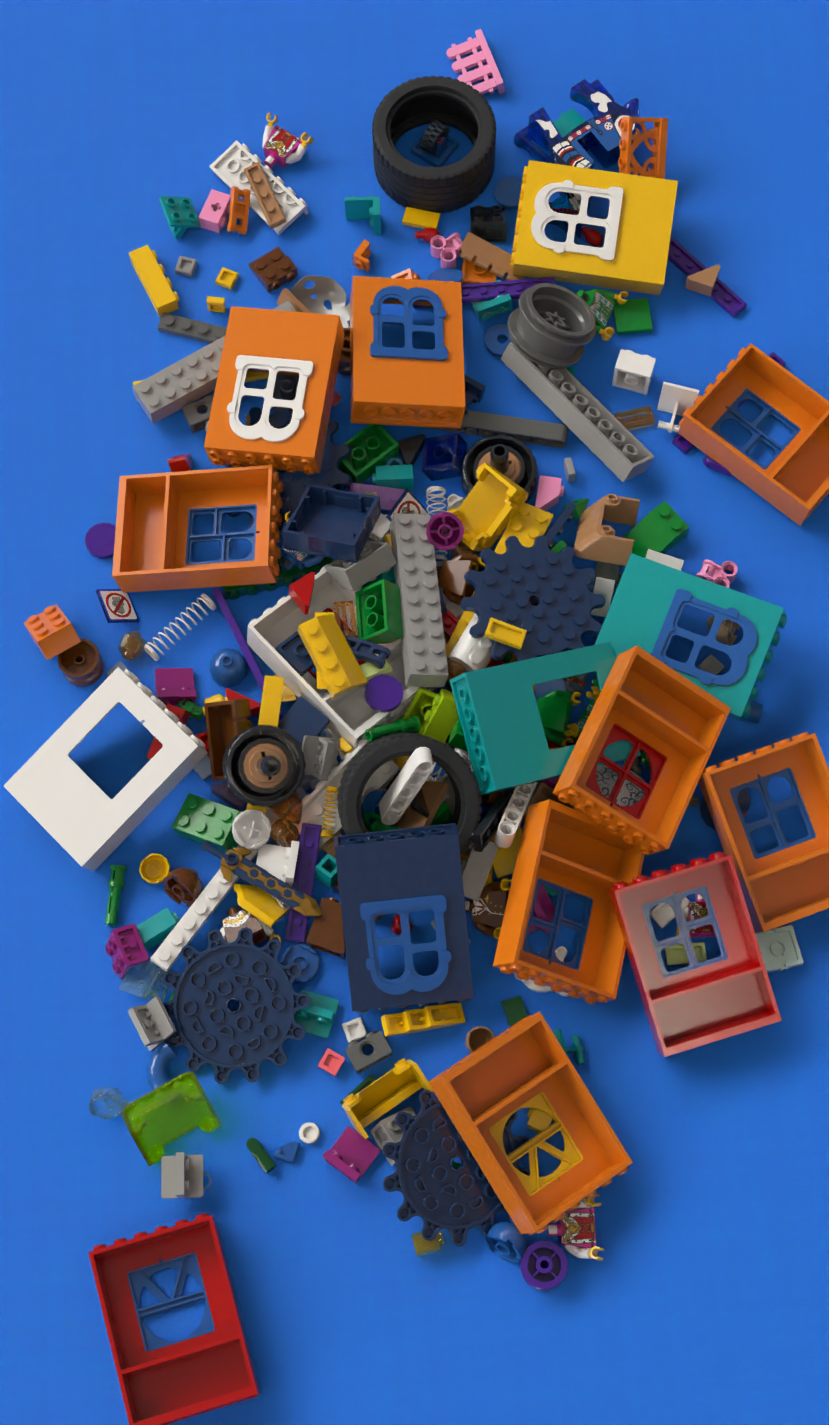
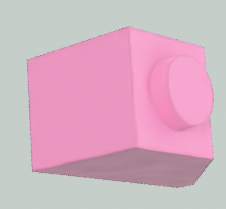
M540 475L535 507L547 511L558 504L559 496L563 497L564 486L561 485L562 478Z

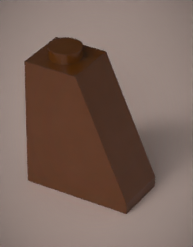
M322 897L319 905L322 914L321 916H315L306 944L316 950L344 959L346 954L341 904L335 898L328 897L326 899Z

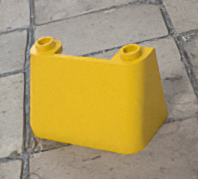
M488 463L480 465L476 470L478 482L460 507L447 511L457 515L462 521L464 535L461 541L472 550L480 552L494 545L509 521L524 504L529 494Z

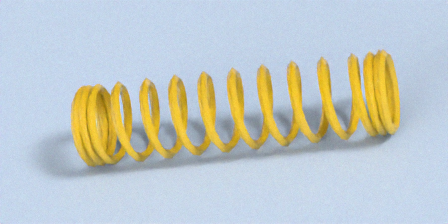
M326 787V791L328 793L325 794V796L329 798L325 799V801L328 803L324 804L325 806H327L324 808V810L327 812H324L323 815L327 817L322 818L323 820H325L324 822H322V824L325 826L321 828L326 831L322 832H334L332 830L324 829L325 827H334L324 823H335V821L326 820L324 818H336L334 816L326 815V813H336L333 811L326 810L329 808L336 809V807L328 806L326 804H337L336 802H331L327 800L337 799L335 797L327 796L329 794L338 795V793H333L338 792L339 788L337 787ZM321 832V837L333 838L334 834Z

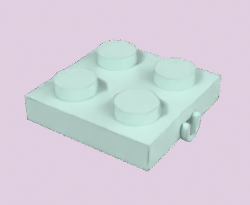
M792 925L755 933L767 973L777 970H788L790 967L803 965L804 962Z

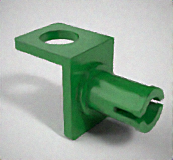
M364 813V825L369 832L400 829L398 826L383 824L380 814ZM375 818L376 821L370 825L369 819Z

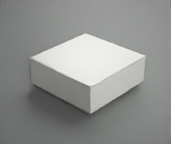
M361 1017L342 1024L349 1044L356 1040L364 1039L367 1035Z

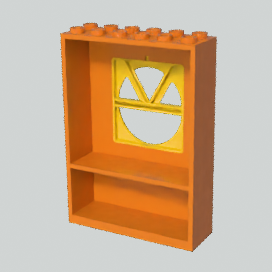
M540 1011L523 1018L428 1081L521 1234L529 1233V1235H532L536 1232L539 1234L548 1228V1223L552 1220L556 1222L565 1216L563 1213L569 1209L571 1211L581 1204L580 1200L583 1198L588 1199L595 1195L598 1187L601 1186L603 1188L613 1181L612 1177L624 1174L629 1170L627 1167L633 1163ZM522 1108H536L553 1118L555 1123L509 1155H506L503 1145V1131L507 1120L512 1114ZM561 1130L564 1151L548 1144L545 1140ZM537 1147L561 1160L558 1168L545 1177H539ZM526 1153H529V1176L520 1172L512 1164Z

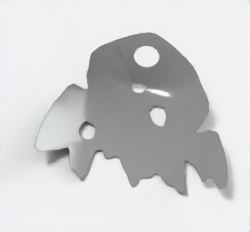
M305 276L291 288L290 292L311 313L340 315L343 328H350L347 322L350 321V303L345 305L346 293L335 280L324 276ZM307 281L315 282L314 287L310 289L305 288L304 284ZM317 294L315 299L311 298V295ZM329 300L331 302V310L324 306V301Z

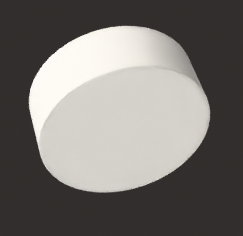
M308 1122L301 1126L299 1136L304 1143L313 1144L319 1139L320 1131L316 1124Z

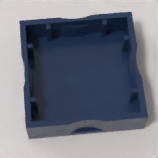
M308 484L299 500L297 509L291 515L282 531L284 549L356 563L381 515L380 497Z

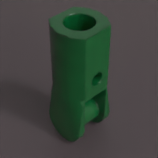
M250 1138L247 1140V1148L266 1174L277 1167L257 1139Z

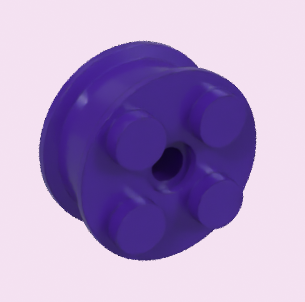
M538 1241L530 1245L525 1250L520 1263L521 1274L524 1280L531 1287L538 1290H550L558 1286L564 1279L568 1268L564 1251L557 1244L550 1241ZM540 1263H547L548 1268L543 1269L540 1266Z

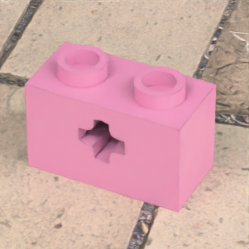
M211 189L198 217L201 228L220 233L222 227L226 226L227 216L230 213V195Z

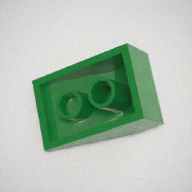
M664 501L649 512L623 538L634 540L631 553L645 558L648 549L663 554L687 537L689 526Z

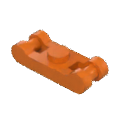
M235 186L231 188L228 232L237 231L242 235H245L247 232L251 194L249 189L240 190L239 187ZM237 220H240V225L236 224Z

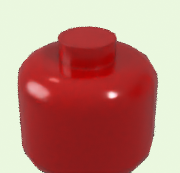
M396 915L392 921L391 931L395 935H401L402 933L400 915ZM409 918V927L411 931L413 925L410 923L411 921Z

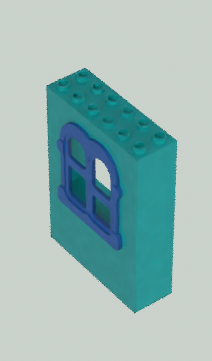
M631 553L595 645L611 642L615 650V660L619 654L639 646L731 708L728 714L729 717L744 722V719L750 716L752 711L751 701L756 700L758 696V683L763 682L766 671L764 668L772 660V648L778 645L780 639L779 630L780 628L784 629L787 615L783 607ZM689 605L715 616L707 636L704 637L678 627L677 624L684 606ZM724 619L733 621L742 627L744 634L738 644L731 646L716 641L717 633ZM674 635L694 642L686 663L666 656V651ZM708 646L729 655L732 662L729 672L719 676L696 668L695 662L701 647Z

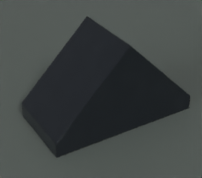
M420 434L398 441L399 453L404 465L414 466L426 444V435Z

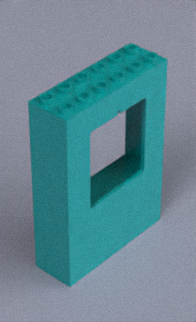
M611 642L465 672L450 680L470 762L476 776L475 778L478 781L481 795L561 776L575 745L554 750L548 748L533 685L595 672L601 692L615 662V650ZM617 741L610 744L603 754L614 763L626 761L632 745L628 741ZM640 750L638 751L636 757L641 756ZM602 763L597 764V768L605 766Z

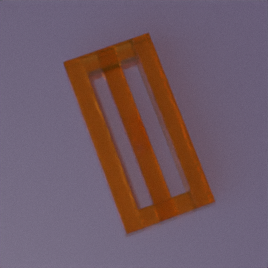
M650 406L618 412L614 416L627 430L655 424ZM648 413V415H643V416H639V417H638V416H635V415H640V414ZM635 416L629 419L621 420V418Z
M353 601L334 602L335 620L340 629L338 607H341L344 625V632L342 633L344 637L347 635L357 637ZM345 606H349L352 632H349Z

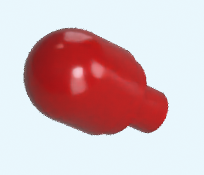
M583 226L581 232L585 235L586 241L595 247L601 245L603 241L602 235L593 228L588 229L586 226Z
M425 228L423 231H415V238L423 239L425 242H430L434 236L440 235L436 228Z

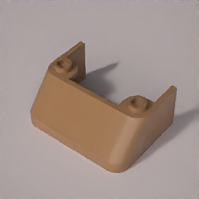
M608 494L586 508L579 520L574 546L575 556L626 566L632 552L634 540L615 537V530L612 527L601 524L603 520L635 526L640 500Z

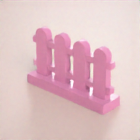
M481 29L475 31L476 38L472 39L469 37L467 38L468 41L459 45L454 43L446 51L448 59H457L452 64V69L455 73L462 72V75L457 78L460 82L463 81L466 85L472 86L473 82L484 78V82L472 86L473 89L479 91V94L483 95L488 92L493 94L495 89L498 90L499 95L506 92L504 82ZM470 52H473V55H470L463 59H461L460 57ZM474 66H479V68L474 69L472 71H466L467 69L472 68Z

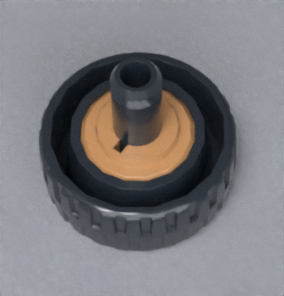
M496 435L479 440L467 451L461 466V482L466 497L478 482L476 470L480 465L488 463L529 493L524 503L531 499L536 489L538 472L536 459L532 451L524 443L510 436Z
M271 725L249 727L233 737L225 749L222 770L226 785L236 797L247 804L258 807L281 804L290 799L302 784L306 767L304 752H302L301 746L297 743L296 739L284 729Z

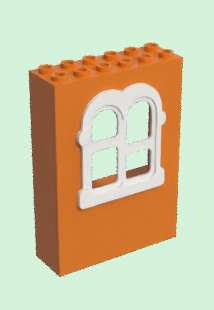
M231 306L204 443V449L211 463L218 466L228 464L233 467L273 465L275 471L280 469L291 473L296 471L306 474L320 473L344 339V329L340 315ZM247 371L269 373L267 387L265 389L246 388L244 384ZM277 374L299 376L294 400L273 398ZM243 396L264 398L261 418L253 426L243 425L239 421V411ZM272 407L293 409L292 419L287 427L277 429L270 425L269 414Z

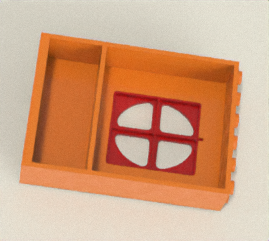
M635 646L617 656L553 794L558 796L560 801L572 805L577 812L591 817L590 819L594 823L605 826L608 832L617 834L623 838L624 842L636 846L643 854L650 855L669 849L731 708L639 646ZM617 741H628L632 745L623 767L617 765L603 754L610 744ZM639 750L646 754L650 763L651 780L649 784L630 772V768ZM598 763H602L618 775L609 797L602 794L597 782L596 772ZM625 780L630 781L644 791L642 799L630 806H620L616 803V798Z

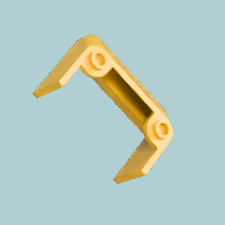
M403 1058L395 1063V1067L366 1088L355 1095L350 1094L343 1100L342 1108L355 1130L363 1138L367 1139L369 1136L364 1130L366 1126L419 1089L424 1088L425 1090L432 1091V1093L434 1091L417 1063Z

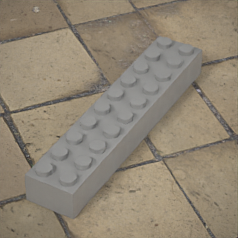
M289 300L272 309L297 312ZM225 336L132 386L135 398L153 424L182 409L188 403L194 402L215 390Z
M512 342L508 344L500 359L617 478L625 482L646 471L655 456L566 368L552 369L538 365L522 355Z
M394 513L390 523L392 552L397 562L394 565L395 584L399 586L403 632L401 644L405 684L408 687H444L448 678V666L434 546L428 541L426 535L427 524L431 516L427 514Z

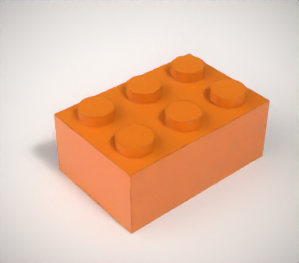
M57 604L48 606L42 613L33 615L24 622L33 641L47 661L81 642L71 622Z

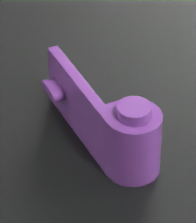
M351 483L349 485V492L363 493L376 491L377 496L380 497V508L384 510L395 511L405 497L404 489Z

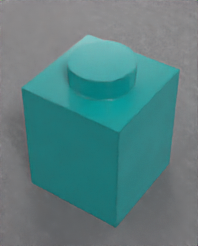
M328 853L316 866L315 878L331 888L337 882L338 875L336 859Z

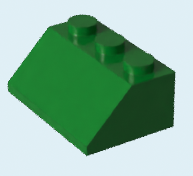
M382 579L355 592L358 638L375 644H389L403 637L398 585Z

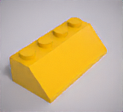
M333 614L315 617L298 626L297 631L332 700L368 683Z

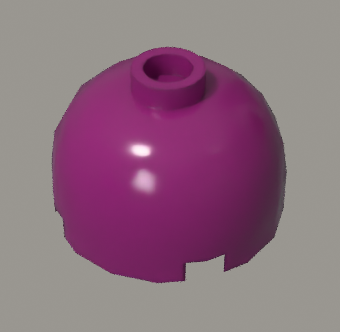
M442 511L430 518L426 528V535L428 541L436 548L450 550L455 548L462 540L464 527L457 515Z

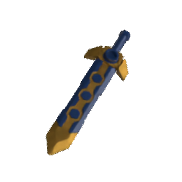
M204 841L201 849L221 859L220 870L223 878L231 883L232 873L304 916H321L322 912L315 899L246 859L245 857L252 853L251 850L240 847L233 848V850L230 849L225 853L211 845L208 841Z

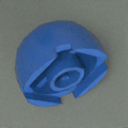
M225 648L213 655L210 661V673L212 679L219 683L220 686H237L247 676L248 665L245 657L239 651Z
M514 1222L495 1224L484 1239L485 1245L490 1251L494 1252V1250L502 1253L499 1257L508 1262L517 1263L522 1259L527 1248L526 1235L519 1232Z

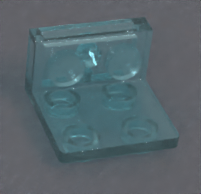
M149 958L148 962L129 968L119 989L143 998L149 1003L154 997H160L163 1002L170 987L163 982V975L166 971L153 963Z

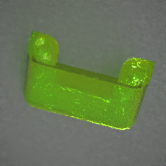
M193 1072L181 1074L129 1103L121 1112L130 1135L149 1167L161 1160L162 1156L165 1155L163 1146L198 1126L203 1132H212L222 1126Z

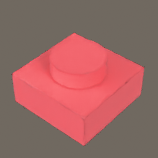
M327 1048L318 1067L336 1077L346 1059Z

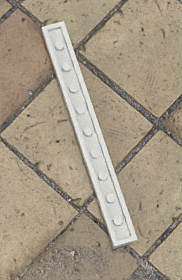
M267 807L266 816L271 824L269 835L271 837L284 821V817ZM247 848L252 853L245 858L252 862L257 856L259 848ZM219 869L150 958L151 961L167 972L181 955V949L191 942L240 877L232 873V881L230 883L223 878L222 872Z

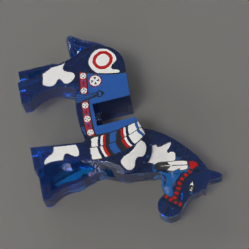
M584 79L571 88L570 98L572 101L582 104L589 109L594 118L580 124L565 137H561L544 107L529 116L528 126L514 135L516 147L526 150L539 162L593 169L594 160L587 153L589 149L606 169L618 162L620 157L619 141L621 139L620 123L622 117H641L639 99L633 98L624 106H621L614 102V98L598 79L592 83ZM634 123L632 125V134L636 133L635 128L641 133V126L638 123ZM558 192L561 197L553 202H549L550 208L557 213L578 215L580 212L581 195ZM592 196L589 197V200H588L587 216H588V213H589ZM552 220L547 223L557 225L565 230V233L568 232V223L566 221ZM580 223L575 228V235L578 238H581V226L583 225Z

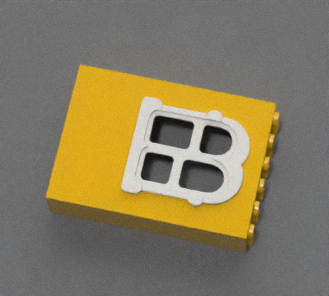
M529 160L528 166H524L515 227V234L517 235H514L512 248L514 252H512L510 268L513 269L512 275L532 278L554 277V281L660 296L665 281L678 181ZM556 192L581 195L579 214L571 215L553 211L549 206L550 196ZM589 197H602L610 200L607 219L587 216ZM559 220L568 223L567 239L565 242L552 241L546 237L544 229L548 222ZM580 223L605 227L604 246L599 248L575 244L576 225Z

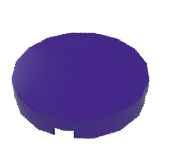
M100 523L88 530L85 536V544L92 556L99 557L100 559L114 556L116 526L110 523Z
M378 675L368 681L365 686L364 697L366 703L372 709L386 713L399 707L403 699V688L396 678L390 675Z

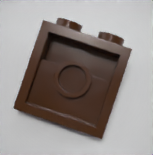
M279 247L249 263V268L268 293L279 289L281 285L294 280L298 276L297 267L288 255H284Z

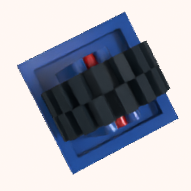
M435 120L412 146L411 153L433 167H442L458 148L459 141L448 135L450 132L449 127Z

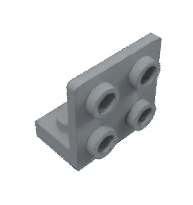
M407 1107L399 1111L407 1112L412 1116H416L411 1107ZM399 1112L381 1120L370 1131L381 1150L386 1143H396L402 1138V1130L395 1122V1117ZM386 1157L391 1166L396 1164L394 1160Z

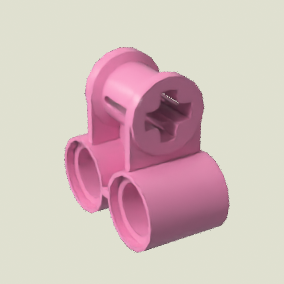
M458 232L453 233L447 239L436 235L430 241V253L434 258H441V268L456 267V258L462 253L459 249L463 243Z
M706 559L703 561V567L696 574V577L729 588L730 583L735 580L738 567L732 561H726L720 566ZM728 570L732 574H726L724 571Z

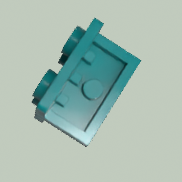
M160 196L159 201L174 238L180 239L187 228H199L201 226L190 198Z
M301 990L300 993L309 995L311 1003L307 1008L296 1011L294 1015L296 1023L303 1026L306 1033L328 1039L339 1000Z

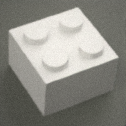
M621 349L614 370L612 386L647 395L656 359L649 355H640L631 350Z

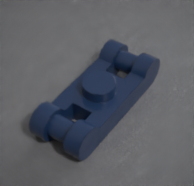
M351 635L345 637L354 657L371 663L376 668L382 669L385 665V659H388L391 655V651L387 647Z

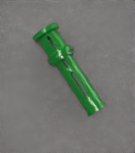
M412 715L408 719L400 718L392 724L366 729L365 738L368 742L391 734L411 731L414 733L419 732L421 723L416 715Z
M110 865L111 876L110 881L107 883L110 889L104 924L117 926L122 889L125 887L123 882L127 867Z

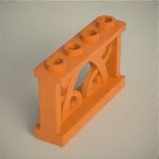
M622 117L620 123L621 139L619 141V173L630 174L632 172L633 175L639 174L640 176L665 179L668 118ZM644 122H654V128L646 130ZM638 123L641 126L642 133L635 128L636 133L633 135L632 125ZM648 137H649V141H651V139H653V145H652V146H651V145L649 144V142H648ZM644 141L646 148L652 151V157L648 158L641 167L636 161L633 152ZM650 162L652 163L651 169L649 167L647 168Z

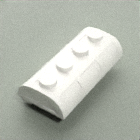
M476 614L472 617L449 655L451 660L467 672L486 668L492 659L490 656V651L493 647L492 639L486 637L475 639L469 633L470 628L478 622Z

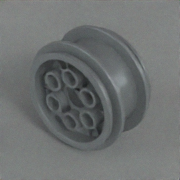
M541 283L526 289L521 294L519 308L515 309L508 318L509 337L515 348L532 362L547 368L563 369L576 364L582 358L584 345L588 344L596 333L595 317L588 304L574 292L559 285Z

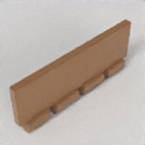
M470 232L467 233L459 249L462 251L460 257L469 262L472 261L473 257L476 258L475 265L487 270L488 266H491L490 273L500 278H503L504 274L508 275L505 281L522 280L525 278L524 276L512 275L513 269L510 268L512 254Z

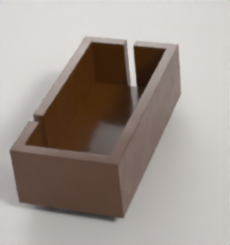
M249 699L204 703L212 781L225 780L222 764L223 754H225L227 745L239 732L252 727L251 720H248V716H251Z

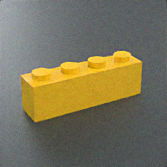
M145 245L129 252L131 264L158 316L161 317L163 312L171 313L178 310L177 302L180 301L176 291H172L170 279L168 277L165 278L162 264L157 263L158 257L155 251H151L149 246Z

